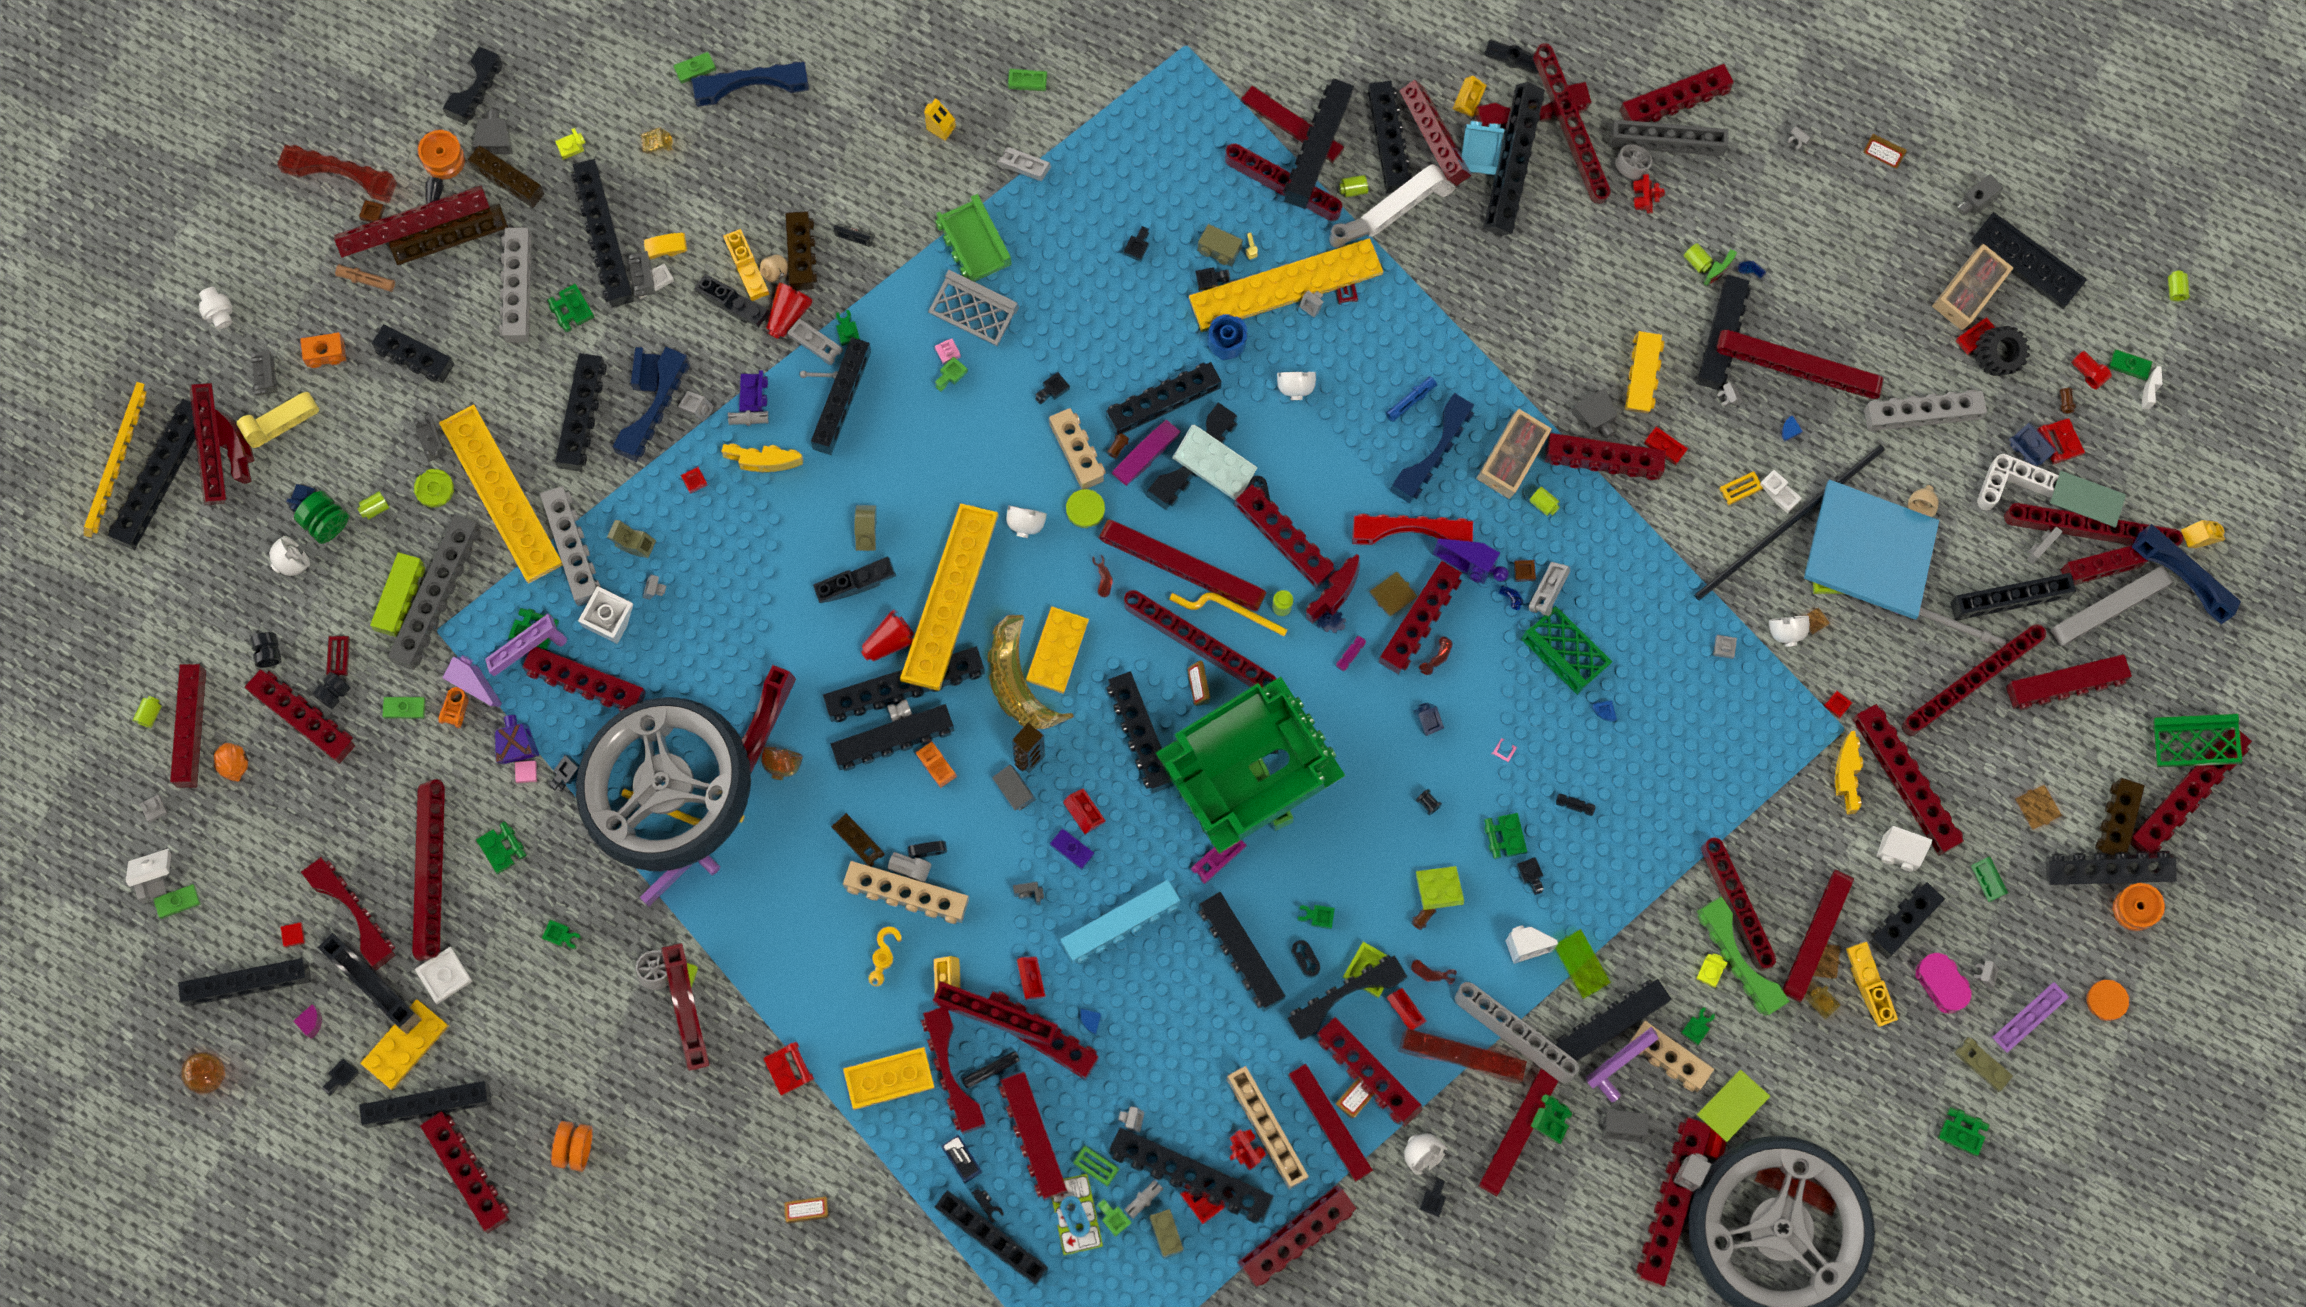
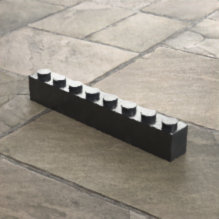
M1333 78L1330 85H1326L1323 93L1326 97L1325 99L1321 98L1318 105L1320 111L1319 113L1315 112L1312 123L1315 124L1314 126H1309L1306 137H1309L1308 141H1303L1301 146L1303 153L1302 155L1298 154L1295 161L1297 167L1296 169L1292 168L1289 176L1291 182H1287L1283 191L1286 194L1284 202L1303 209L1307 208L1351 99L1354 85Z

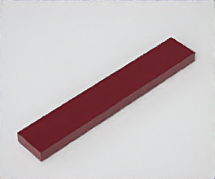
M1253 85L1241 98L1243 104L1301 143L1304 140L1308 141L1309 137H1306L1309 126L1313 125ZM1334 140L1326 159L1334 163L1343 152L1344 146Z
M1307 1064L1289 1073V1078L1354 1182L1373 1172V1169Z

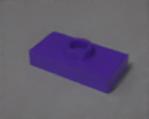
M1063 828L1050 843L1052 848L1081 870L1094 856L1093 851Z

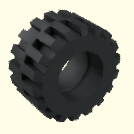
M2001 326L1985 331V334L1979 336L1981 340L1976 341L1975 344L1978 346L1974 349V353H1977L1975 359L1980 362L1978 366L1984 368L1983 371L1990 373L1992 376L2009 375L2020 371L2023 368L2022 366L2028 362L2025 359L2029 358L2030 353H2027V350L2030 349V345L2026 344L2028 341L2027 337L2023 338L2024 333L2018 331V328L2011 326ZM2000 341L2004 343L2007 349V357L2004 361L2000 359L1997 353V346Z

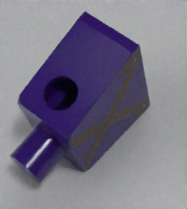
M516 715L505 716L506 727L495 731L496 763L504 765L539 756L529 726L518 724Z

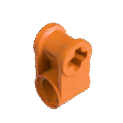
M459 687L451 688L448 691L439 714L440 724L455 725V728L462 726L469 698ZM462 694L461 700L454 702V697Z

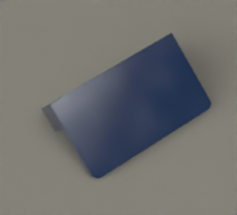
M635 347L631 377L633 390L657 391L659 378L657 362L660 355L645 354L643 348Z

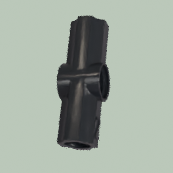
M1492 39L1489 40L1484 56L1504 62L1509 68L1518 67L1534 74L1538 73L1533 54L1523 51L1518 45L1508 46Z

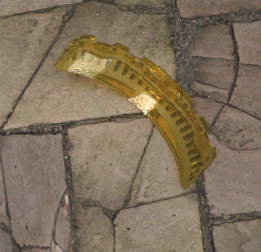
M1007 615L995 626L992 633L995 634L992 647L988 652V662L991 665L989 679L999 705L1009 717L1012 716L1018 721V724L1025 726L1029 722L1036 729H1048L1073 718V713L1062 714L1048 709L1030 691L1024 679L1019 659V639L1025 618L1023 615Z

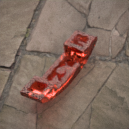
M1779 1168L1760 1170L1757 1173L1755 1182L1780 1192L1785 1174ZM1791 1178L1787 1192L1788 1196L1795 1197L1799 1180ZM1806 1179L1802 1202L1833 1216L1837 1204L1827 1189Z

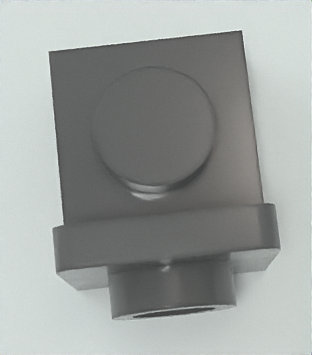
M1038 882L1013 885L1015 897L1027 899L1032 894H1035L1036 904L1041 905L1040 899H1044L1043 888L1038 887Z

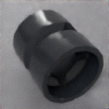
M264 632L253 635L250 638L252 650L255 651L253 658L256 667L267 668L281 663L280 650L276 649L279 645L276 633Z
M330 672L323 680L324 685H318L312 694L332 710L339 703L338 697H343L351 687L337 675Z

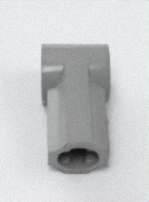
M1360 218L1347 224L1334 225L1329 238L1330 244L1333 247L1341 248L1346 242L1368 235L1369 231L1366 221Z
M894 852L890 858L888 870L925 883L932 864L919 858L912 859Z

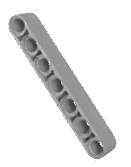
M2161 566L2056 625L2050 632L2059 645L2063 647L2172 585L2174 581L2164 566Z
M1465 982L1460 986L1455 995V1002L1458 1006L1558 1081L1570 1083L1579 1070V1065L1572 1057L1474 984ZM1479 1005L1484 1006L1486 1010L1482 1009ZM1530 1043L1535 1044L1537 1048L1531 1046Z

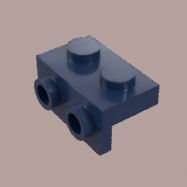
M2031 422L2009 439L2011 447L2025 457L2024 461L2040 467L2057 451Z

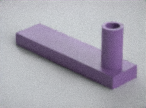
M547 614L485 659L489 673L496 676L547 638L561 647L566 643L567 637L557 630L553 617Z
M709 855L698 861L712 876L721 868ZM691 865L680 869L667 870L640 897L641 900L649 907Z
M2053 982L1992 1038L2008 1053L2069 998L2068 995Z
M1650 1027L1587 1075V1082L1592 1089L1598 1086L1611 1102L1616 1101L1621 1094L1608 1080V1077L1659 1039L1654 1028Z

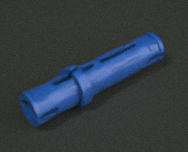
M1429 376L1419 386H1414L1412 391L1390 410L1386 411V416L1394 422L1416 402L1423 400L1425 395L1437 386V382Z

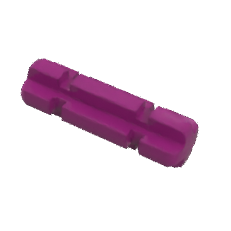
M1361 636L1356 637L1353 642L1354 644L1349 646L1343 657L1337 662L1336 666L1341 671H1345L1348 668L1349 663L1354 660L1360 649L1366 644V640Z

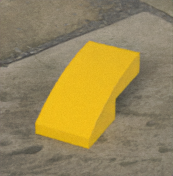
M684 233L660 235L644 240L645 251H648L650 260L666 254L668 256H675L687 252Z

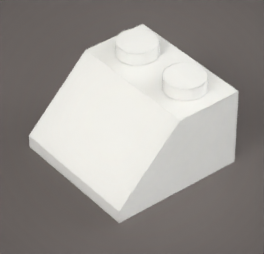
M597 586L578 622L582 627L618 644L627 628L633 603Z
M1892 826L1883 835L1877 857L1881 858V861L1886 864L1893 865L1895 863L1900 865L1901 869L1905 871H1916L1921 866L1932 843V839Z
M1524 926L1512 929L1513 932L1509 933L1510 935L1506 939V944L1514 964L1553 952L1558 945L1556 939L1532 927L1524 928Z

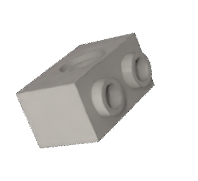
M1697 1153L1695 1155L1691 1154L1684 1159L1674 1182L1693 1192L1701 1186L1711 1164L1707 1162L1706 1157Z

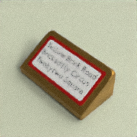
M1872 134L1863 151L1864 154L1895 169L1898 168L1907 152L1906 149L1875 134Z
M1200 660L1191 665L1187 670L1195 706L1209 704L1210 702L1204 663Z
M1358 1079L1354 1081L1335 1103L1349 1118H1354L1373 1097L1371 1093L1368 1095L1363 1091Z
M827 1197L784 1202L785 1221L787 1224L829 1218Z

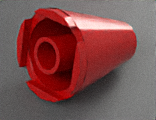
M779 283L766 327L769 330L768 334L776 339H779V337L784 338L796 321L809 309L813 300L805 294L793 290L792 287Z
M895 609L890 611L862 644L863 650L861 653L867 661L871 659L874 662L912 645L914 639L912 636L915 634L902 616L898 618L895 615L898 613Z

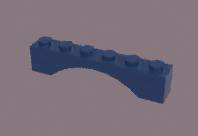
M799 61L786 65L775 64L772 67H756L752 70H736L732 73H717L712 76L701 75L692 78L694 99L697 107L714 105L730 92L750 85H770L790 93L809 90L805 62Z
M665 347L657 362L659 386L654 402L638 421L620 431L612 446L616 454L635 462L644 455L647 441L653 438L656 424H660L662 421L665 407L670 406L674 390L677 391L679 389L680 379L683 374L688 372L690 367L687 355Z
M1456 393L1452 395L1442 413L1443 434L1437 447L1422 462L1402 469L1392 484V493L1408 503H1411L1414 498L1416 500L1419 498L1423 491L1421 487L1424 483H1429L1433 476L1431 472L1434 468L1438 469L1444 459L1441 458L1445 452L1449 453L1454 445L1452 443L1453 439L1460 437L1464 430L1462 426L1465 422L1469 423L1472 419L1474 404Z
M2150 524L2137 535L2132 548L2146 560L2161 564L2180 576L2196 593L2206 612L2221 625L2236 614L2241 601L2154 525Z

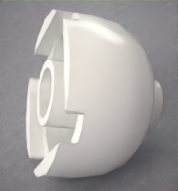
M1316 372L1277 373L1278 388L1284 395L1291 396V400H1303V396L1309 395L1315 388Z
M1008 506L1006 520L1010 529L1017 532L1016 536L1028 538L1029 534H1037L1042 530L1047 513Z
M287 536L278 539L272 545L269 552L272 569L277 573L287 576L302 573L310 566V561L304 551L301 555L297 549L299 544Z
M1809 616L1781 617L1769 620L1771 635L1776 641L1785 643L1786 647L1797 646V642L1804 640L1808 635L1810 626Z
M1427 1133L1416 1134L1408 1140L1404 1152L1405 1161L1415 1175L1423 1174L1421 1170L1428 1165L1429 1170L1432 1169L1444 1158L1443 1150H1447V1148L1435 1135Z

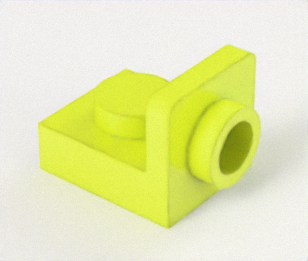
M575 128L571 129L573 134L555 141L563 160L584 152L582 146L585 144L584 138L581 133L577 134Z
M1708 954L1696 979L1715 988L1724 968L1727 966V962L1723 961V957L1718 954Z

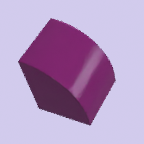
M312 1004L293 1022L307 1037L312 1039L321 1028L322 1015L320 1010Z

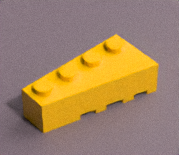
M1639 331L1633 340V343L1637 345L1634 346L1631 356L1634 364L1631 365L1629 371L1631 383L1627 387L1625 410L1648 414L1655 406L1653 391L1657 390L1658 387L1656 372L1660 371L1661 368L1659 353L1663 352L1664 340H1662L1661 334Z

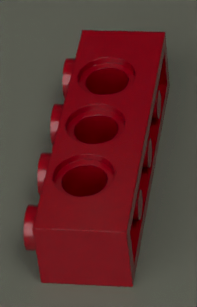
M2133 545L2067 562L2060 570L2062 574L2071 573L2074 585L2139 569L2148 560L2132 548Z

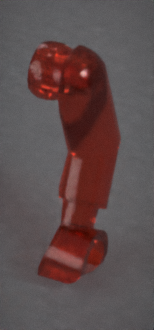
M1101 555L1102 562L1097 564L1095 556H1093L1092 561L1098 566V572L1101 576L1098 595L1100 597H1108L1113 578L1108 568L1104 565L1105 558Z
M1445 636L1439 639L1440 649L1438 654L1430 662L1422 663L1418 667L1424 675H1431L1433 667L1436 668L1447 661L1453 646L1451 639Z
M1414 960L1411 965V970L1427 982L1444 979L1448 983L1455 982V978L1447 977L1449 974H1457L1454 969L1447 970L1446 972L1432 971L1421 960Z

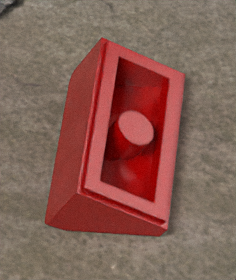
M1084 788L1068 795L1063 801L1084 834L1091 832L1106 822Z

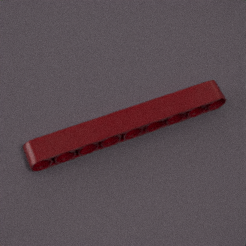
M1543 43L1534 52L1533 59L1589 197L1595 204H1602L1610 195L1609 184L1551 45ZM1539 52H1545L1547 54V57L1544 58L1540 56ZM1546 69H1552L1554 75L1548 74ZM1553 86L1560 87L1562 92H1556ZM1560 104H1567L1569 109H1563ZM1568 121H1573L1576 127L1569 126ZM1575 138H1580L1583 144H1577ZM1582 155L1588 156L1590 162H1585L1582 159ZM1589 173L1596 174L1597 179L1590 178ZM1596 190H1601L1604 193V197H1599Z
M1722 330L1720 332L1716 351L1722 355L1871 399L1881 397L1884 378L1880 375L1734 331Z
M2021 503L2012 504L2004 514L2005 522L2011 526L2041 531L2050 530L2051 532L2058 527L2062 531L2061 534L2125 545H2133L2137 535L2149 526L2148 524L2118 520L2116 527L2075 512ZM2012 512H2016L2018 517H2014ZM2031 515H2035L2038 521L2034 520ZM2051 518L2055 519L2058 524L2053 523ZM2070 521L2076 523L2077 527L2072 526ZM2090 525H2094L2096 530H2093ZM2155 526L2167 538H2172L2175 545L2179 546L2183 542V534L2179 530ZM2110 528H2113L2116 531V534L2112 533L2110 531ZM2129 531H2132L2136 537L2131 536Z
M1107 520L1098 537L1102 542L1252 611L1259 610L1267 594L1265 590L1116 521Z
M1130 590L1125 594L1124 607L1129 613L1247 686L1253 687L1259 683L1261 688H1263L1264 682H1272L1277 679L1270 672L1142 593ZM1135 598L1138 600V603L1132 605L1128 603V600ZM1146 609H1153L1155 613L1147 615L1144 611ZM1169 619L1172 623L1170 625H1163L1161 621ZM1185 629L1189 634L1181 636L1178 631ZM1203 640L1206 644L1204 646H1197L1195 642ZM1219 650L1222 652V655L1215 657L1212 652ZM1237 661L1239 666L1231 667L1229 662ZM1253 671L1256 673V676L1249 678L1246 673Z
M2039 624L2032 625L1910 714L1902 723L1903 732L1906 735L1914 736L2040 644L2046 637L2045 628ZM2031 632L2037 634L2038 639L2033 638ZM2016 643L2020 644L2023 650L2018 649ZM2001 654L2005 655L2008 661H2004L2001 658ZM1986 666H1990L1993 672L1987 671ZM1970 677H1975L1978 683H1973ZM1955 688L1961 689L1963 695L1956 693ZM1940 699H1944L1947 702V706L1942 705ZM1924 710L1930 711L1932 717L1926 716ZM1909 721L1914 722L1917 728H1912L1909 725Z
M439 779L420 784L417 793L412 953L418 961L435 958L440 953L445 786Z

